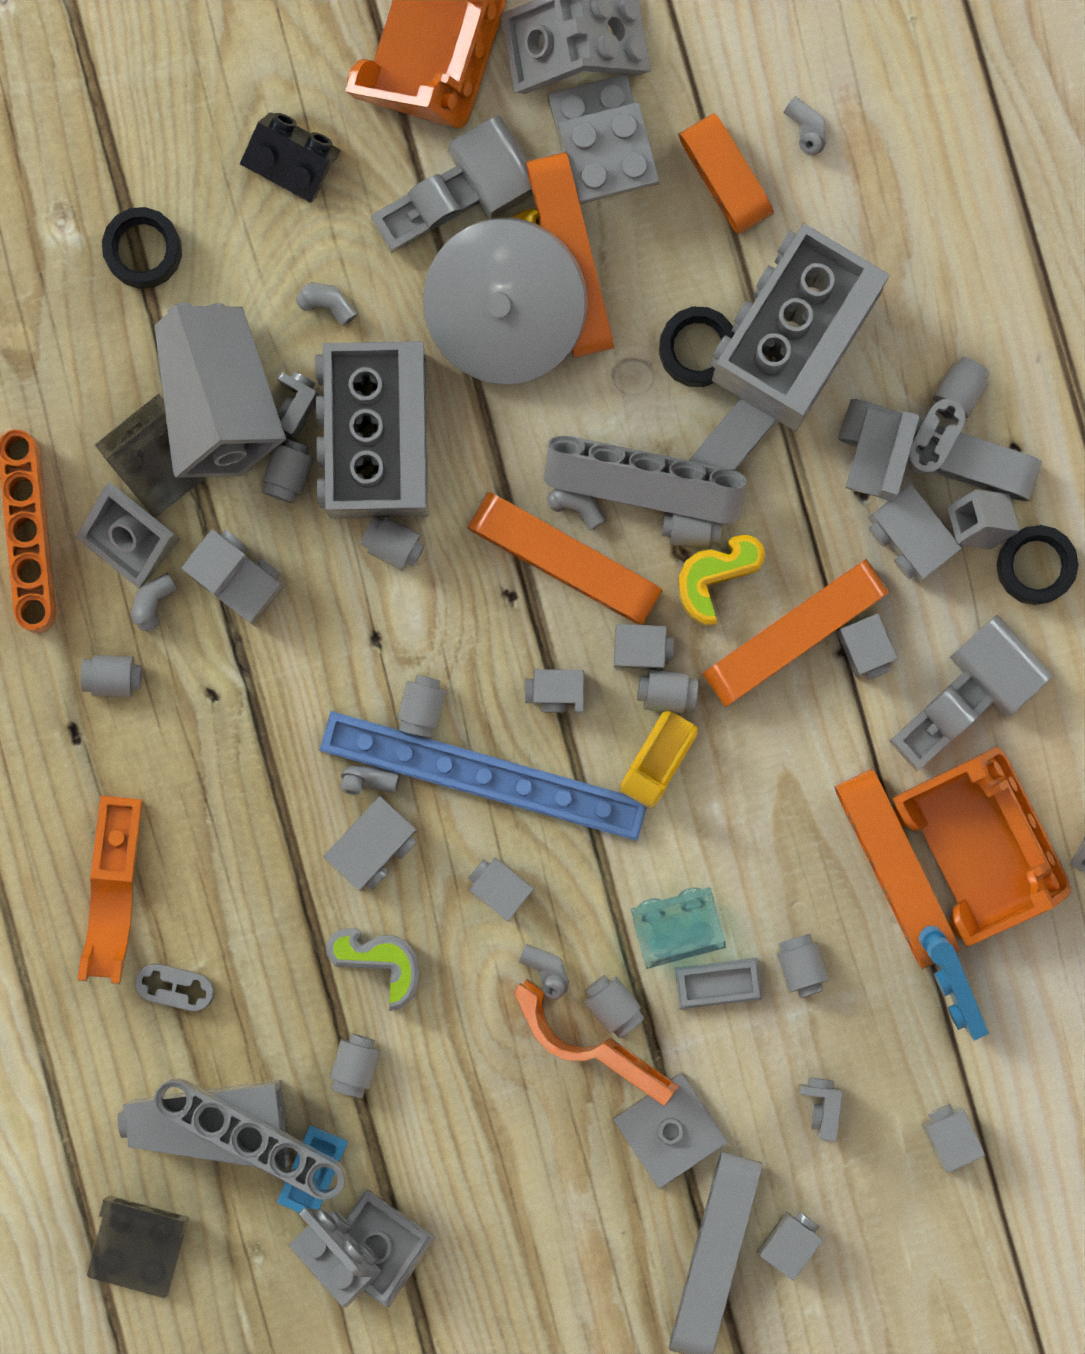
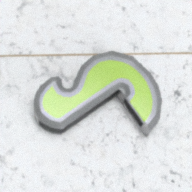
M345 928L331 935L326 944V953L335 967L391 969L389 1011L403 1008L414 997L419 985L420 969L417 953L408 941L395 935H380L362 945L359 942L362 934L357 928Z

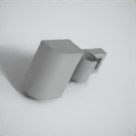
M496 116L483 122L449 143L447 152L456 167L442 175L436 174L414 186L407 195L371 215V221L391 254L477 204H480L488 219H493L533 196L526 168L527 159L501 116Z
M998 615L989 620L949 657L963 673L889 741L916 771L922 769L947 744L968 728L991 704L1006 718L1017 711L1052 678L1053 674Z

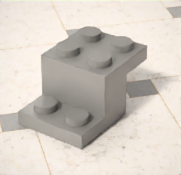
M627 74L548 94L561 150L567 153L580 204L659 185V177L639 102L634 103Z

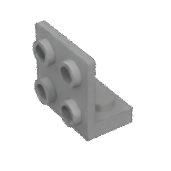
M304 1207L299 1212V1215L308 1226L289 1244V1247L342 1307H348L382 1273L375 1264L378 1257L364 1242L356 1243L348 1233L351 1229L350 1225L338 1212L333 1210L330 1213L322 1208L319 1210Z

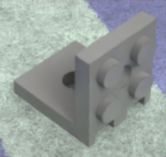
M532 0L501 14L514 93L527 94L582 71L641 75L651 71L639 0ZM608 25L612 29L613 34L609 33ZM543 33L545 45L543 50L540 51L539 38Z

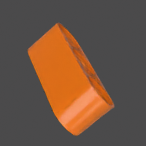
M715 113L678 133L684 150L727 221L738 235L774 214L767 195Z

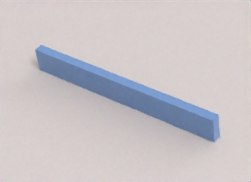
M333 711L330 712L319 750L635 841L638 840L647 808L622 793Z

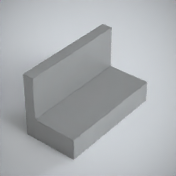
M867 408L845 488L894 501L900 490L920 415L903 411L901 416L897 417Z

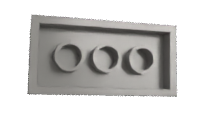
M803 223L797 234L791 230L789 231L777 251L779 254L774 262L778 265L775 269L769 265L767 266L756 285L757 289L753 295L756 298L755 302L751 303L747 300L734 320L735 325L732 328V332L735 333L732 339L726 335L723 337L712 356L714 358L710 364L711 367L715 368L712 377L714 383L797 432L881 296L890 274ZM809 287L817 288L820 292L812 291ZM787 321H788V322H790V321L795 322V323H797L799 326H798V327H797V326H796V327L790 326V325L787 323ZM765 356H773L777 358V362H770L765 359Z
M423 341L323 343V354L315 356L316 380H318L319 386L323 385L324 396H316V419L319 421V426H324V437H317V462L320 463V467H325V478L317 479V499L320 508H325L330 518H373L375 515L377 517H428L426 353ZM368 383L372 384L373 388H377L376 391L371 392L370 396H362V393L358 391L363 388L364 384ZM366 424H373L374 429H378L377 432L372 433L369 438H363L359 430L364 429ZM366 465H373L375 470H379L378 473L373 474L371 479H364L363 475L359 474V471L364 470Z

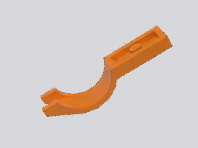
M100 796L90 875V915L86 942L80 957L78 981L87 982L88 976L111 978L112 984L120 985L131 928L133 882L143 808L142 799Z
M527 979L523 984L520 983L514 991L535 1039L549 1053L572 1061H587L596 1058L663 1106L672 1099L680 1087L612 1038L599 1045L580 1047L566 1043L554 1034L546 1022L543 1008L545 995L542 989Z

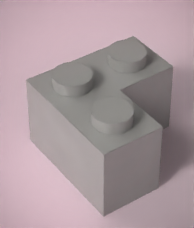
M211 529L181 569L254 626L284 588L277 581L281 573L263 559L257 565L245 555L249 548L228 530L225 529L220 535Z

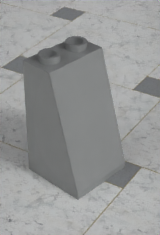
M184 302L169 308L168 313L154 326L175 478L242 476L286 440L243 307H229L222 303L208 306H192L191 303Z
M281 1080L206 1090L287 1133ZM185 1093L165 1095V1102L173 1110H182L186 1104ZM154 1097L133 1099L123 1105L124 1110L122 1113H118L120 1137L128 1139V1147L257 1167L163 1117L155 1107ZM208 1107L203 1111L202 1121L208 1129L219 1130L224 1124V1115L218 1108ZM247 1127L242 1129L240 1133V1142L246 1149L256 1150L261 1146L262 1136L257 1129ZM289 1147L280 1149L277 1154V1161L284 1169L291 1163Z

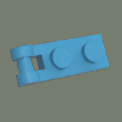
M936 926L924 928L919 934V943L928 952L932 961L939 967L940 971L934 973V976L943 995L947 996L950 994L954 1005L948 1007V1011L958 1030L965 1027L974 1041L989 1034L954 947L946 939L940 928Z

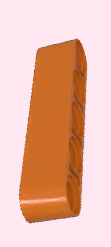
M562 152L527 161L526 168L540 226L557 236L570 249L582 270L587 287V317L580 339L572 350L573 357L578 358L614 349L613 338L567 153Z
M13 429L7 431L0 438V478L15 620L21 627L33 633H42L48 631L54 625L57 611L41 450L37 441L30 434L23 430ZM19 440L27 441L29 444L27 456L21 460L11 459L10 448L12 444ZM21 481H30L33 485L31 497L24 501H17L14 497L15 486ZM27 521L35 522L37 526L35 538L28 542H21L17 535L20 525ZM38 562L41 567L39 579L32 583H25L22 579L23 567L27 563ZM33 603H42L45 608L43 620L37 624H29L25 616L27 608Z
M490 492L486 493L467 526L469 530L638 625H644L663 591L651 581Z
M865 559L703 672L702 675L726 708L879 601L890 591L869 561Z
M870 769L834 786L848 820L921 969L923 970L935 964L929 957L928 952L919 943L920 932L928 926L940 928L946 939L954 947L956 953L960 952L956 938L874 770Z

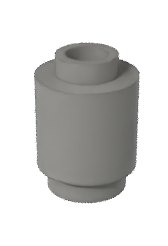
M962 357L958 363L952 364L935 392L933 400L935 402L942 399L957 401L963 407L967 419L988 386L986 379L990 373L978 362ZM947 408L943 413H940L944 417L953 420V411Z
M286 439L284 446L279 445L273 450L262 482L266 483L263 489L264 494L288 503H294L296 495H301L314 460L313 457L307 455L309 447Z
M664 512L662 536L670 537V545L698 548L720 545L722 523Z
M376 515L371 520L360 545L368 548V554L401 571L404 570L407 564L412 567L416 565L425 546L419 543L420 533L388 517H385L383 520Z
M93 655L92 659H83L81 666L82 692H91L92 696L132 698L134 690H141L142 665H135L134 656Z
M649 669L648 677L640 676L637 700L644 701V710L671 711L682 715L684 711L694 712L698 694V679L689 678V674Z
M416 675L415 682L406 681L397 718L401 720L400 731L431 738L433 728H438L447 691L439 688L440 680Z
M807 934L779 943L781 954H778V958L789 993L798 991L799 997L803 998L824 991L821 983L829 981L818 943H813L811 935Z
M603 975L586 989L589 997L584 1003L609 1033L614 1032L618 1038L627 1035L645 1018L639 1011L641 1006L617 976L608 980Z
M351 1034L349 1040L341 1039L330 1078L333 1079L332 1090L349 1096L363 1098L365 1089H370L381 1050L373 1047L375 1040L357 1034Z

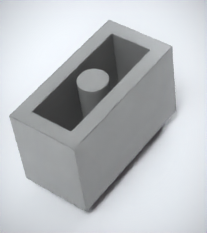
M912 484L898 493L894 501H888L868 518L873 524L869 527L871 534L881 546L885 547L889 544L898 556L894 560L895 564L908 579L914 576L920 582L962 549Z
M379 796L323 857L359 891H362L366 885L373 890L389 873L384 866L390 859L396 855L401 860L417 843L412 837L417 832V829L383 797Z

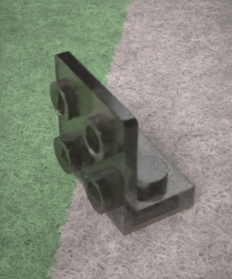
M159 393L95 444L106 461L153 517L160 515L206 478H175L172 468L164 399Z
M109 1195L103 1200L99 1216L103 1218L87 1276L158 1297H167L189 1217Z

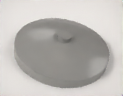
M495 218L467 227L444 244L435 256L427 273L423 305L426 323L435 344L454 366L476 379L494 384L509 385L537 379L554 369L567 358L583 332L588 311V295L585 279L576 258L557 236L547 229L526 220Z

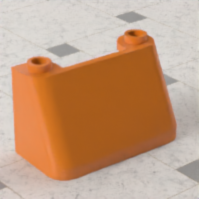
M393 0L374 61L368 59L357 61L348 73V84L345 92L355 99L437 124L459 129L464 127L471 116L501 21V14L504 11L507 0Z
M993 747L892 798L895 803L894 812L901 826L904 828L909 827L914 832L922 831L957 901V904L952 909L953 916L950 917V925L955 935L959 939H963L966 947L1053 909L1070 895L1071 886L1066 872L1010 761L999 747Z

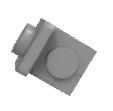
M295 371L291 377L281 372L277 379L283 387L296 393L294 399L287 397L278 412V416L281 420L284 434L296 440L315 408L316 396L319 395L317 391L313 390L315 383L309 378Z
M809 1078L808 1085L799 1084L798 1093L822 1097L821 1104H814L811 1128L818 1129L817 1137L819 1139L837 1141L843 1091L833 1088V1080Z

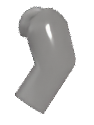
M795 96L783 113L800 125L799 146L801 150L808 155L818 154L824 149L826 144L825 120L823 116Z
M311 282L304 285L296 296L297 304L302 310L310 311L316 307L328 308L341 326H345L358 315L341 291L332 285Z
M555 488L554 491L548 494L547 501L552 510L556 512L564 509L578 511L589 531L607 521L592 496Z
M168 572L144 585L136 592L130 614L132 622L137 624L138 628L142 631L153 630L158 625L159 619L155 613L158 601L178 590Z
M349 766L341 774L343 780L340 788L344 793L353 796L362 792V786L395 794L400 774L375 767Z
M526 944L519 963L538 970L543 985L542 991L547 998L553 1000L561 998L568 990L569 984L561 958Z

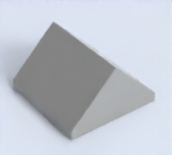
M110 482L104 487L76 536L78 540L139 589L180 541L174 533Z

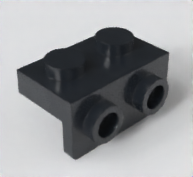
M270 112L258 121L240 165L311 203L316 199L331 164L339 157L341 150L333 146L332 141L328 137L316 132L309 133L296 126V121L282 113L274 114Z

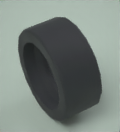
M147 207L129 208L117 214L106 226L102 238V253L112 274L125 285L138 289L154 288L168 281L178 269L182 257L181 239L172 222L161 212ZM146 224L155 227L162 233L166 241V253L164 259L157 267L150 271L138 272L129 269L122 263L118 254V244L121 236L127 229L135 225Z
M692 306L678 311L667 321L660 337L659 356L664 369L675 381L688 387H705L714 384L712 377L715 368L711 367L703 371H696L684 367L677 360L674 352V341L678 332L690 324L702 323L712 327L719 334L721 340L725 335L732 339L735 333L732 332V324L722 313L709 307Z
M1036 525L1025 527L1007 539L999 551L996 566L999 581L1009 595L1019 602L1039 605L1050 603L1069 590L1076 580L1079 563L1076 549L1066 535L1056 528ZM1041 541L1048 543L1056 549L1060 556L1062 565L1060 576L1054 584L1047 588H1028L1015 575L1013 567L1015 554L1020 547L1028 542Z

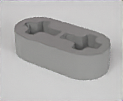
M942 399L936 402L926 414L913 439L907 460L915 472L923 475L931 474L937 471L945 462L966 420L965 411L957 401ZM947 408L953 411L952 419L957 422L956 426L949 424L941 435L936 433L935 430L940 423V419L935 416L936 411L943 413ZM930 439L937 441L932 452L937 458L936 463L934 461H929L926 465L919 463L920 455L915 452L916 448L924 449Z
M150 964L143 967L138 972L135 983L137 992L142 998L189 1011H198L206 1008L214 998L215 989L212 981L207 976L163 964ZM155 971L161 972V980L173 983L172 989L159 988L156 994L150 993V986L144 984L145 976H153ZM198 980L201 982L200 989L206 991V997L199 998L196 1004L190 1003V995L178 992L177 990L179 985L192 986L194 981Z

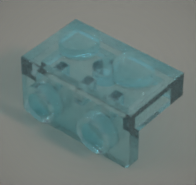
M689 888L682 891L678 896L664 900L658 898L648 899L640 903L638 907L631 909L634 928L646 969L726 948V941L715 908L711 888Z

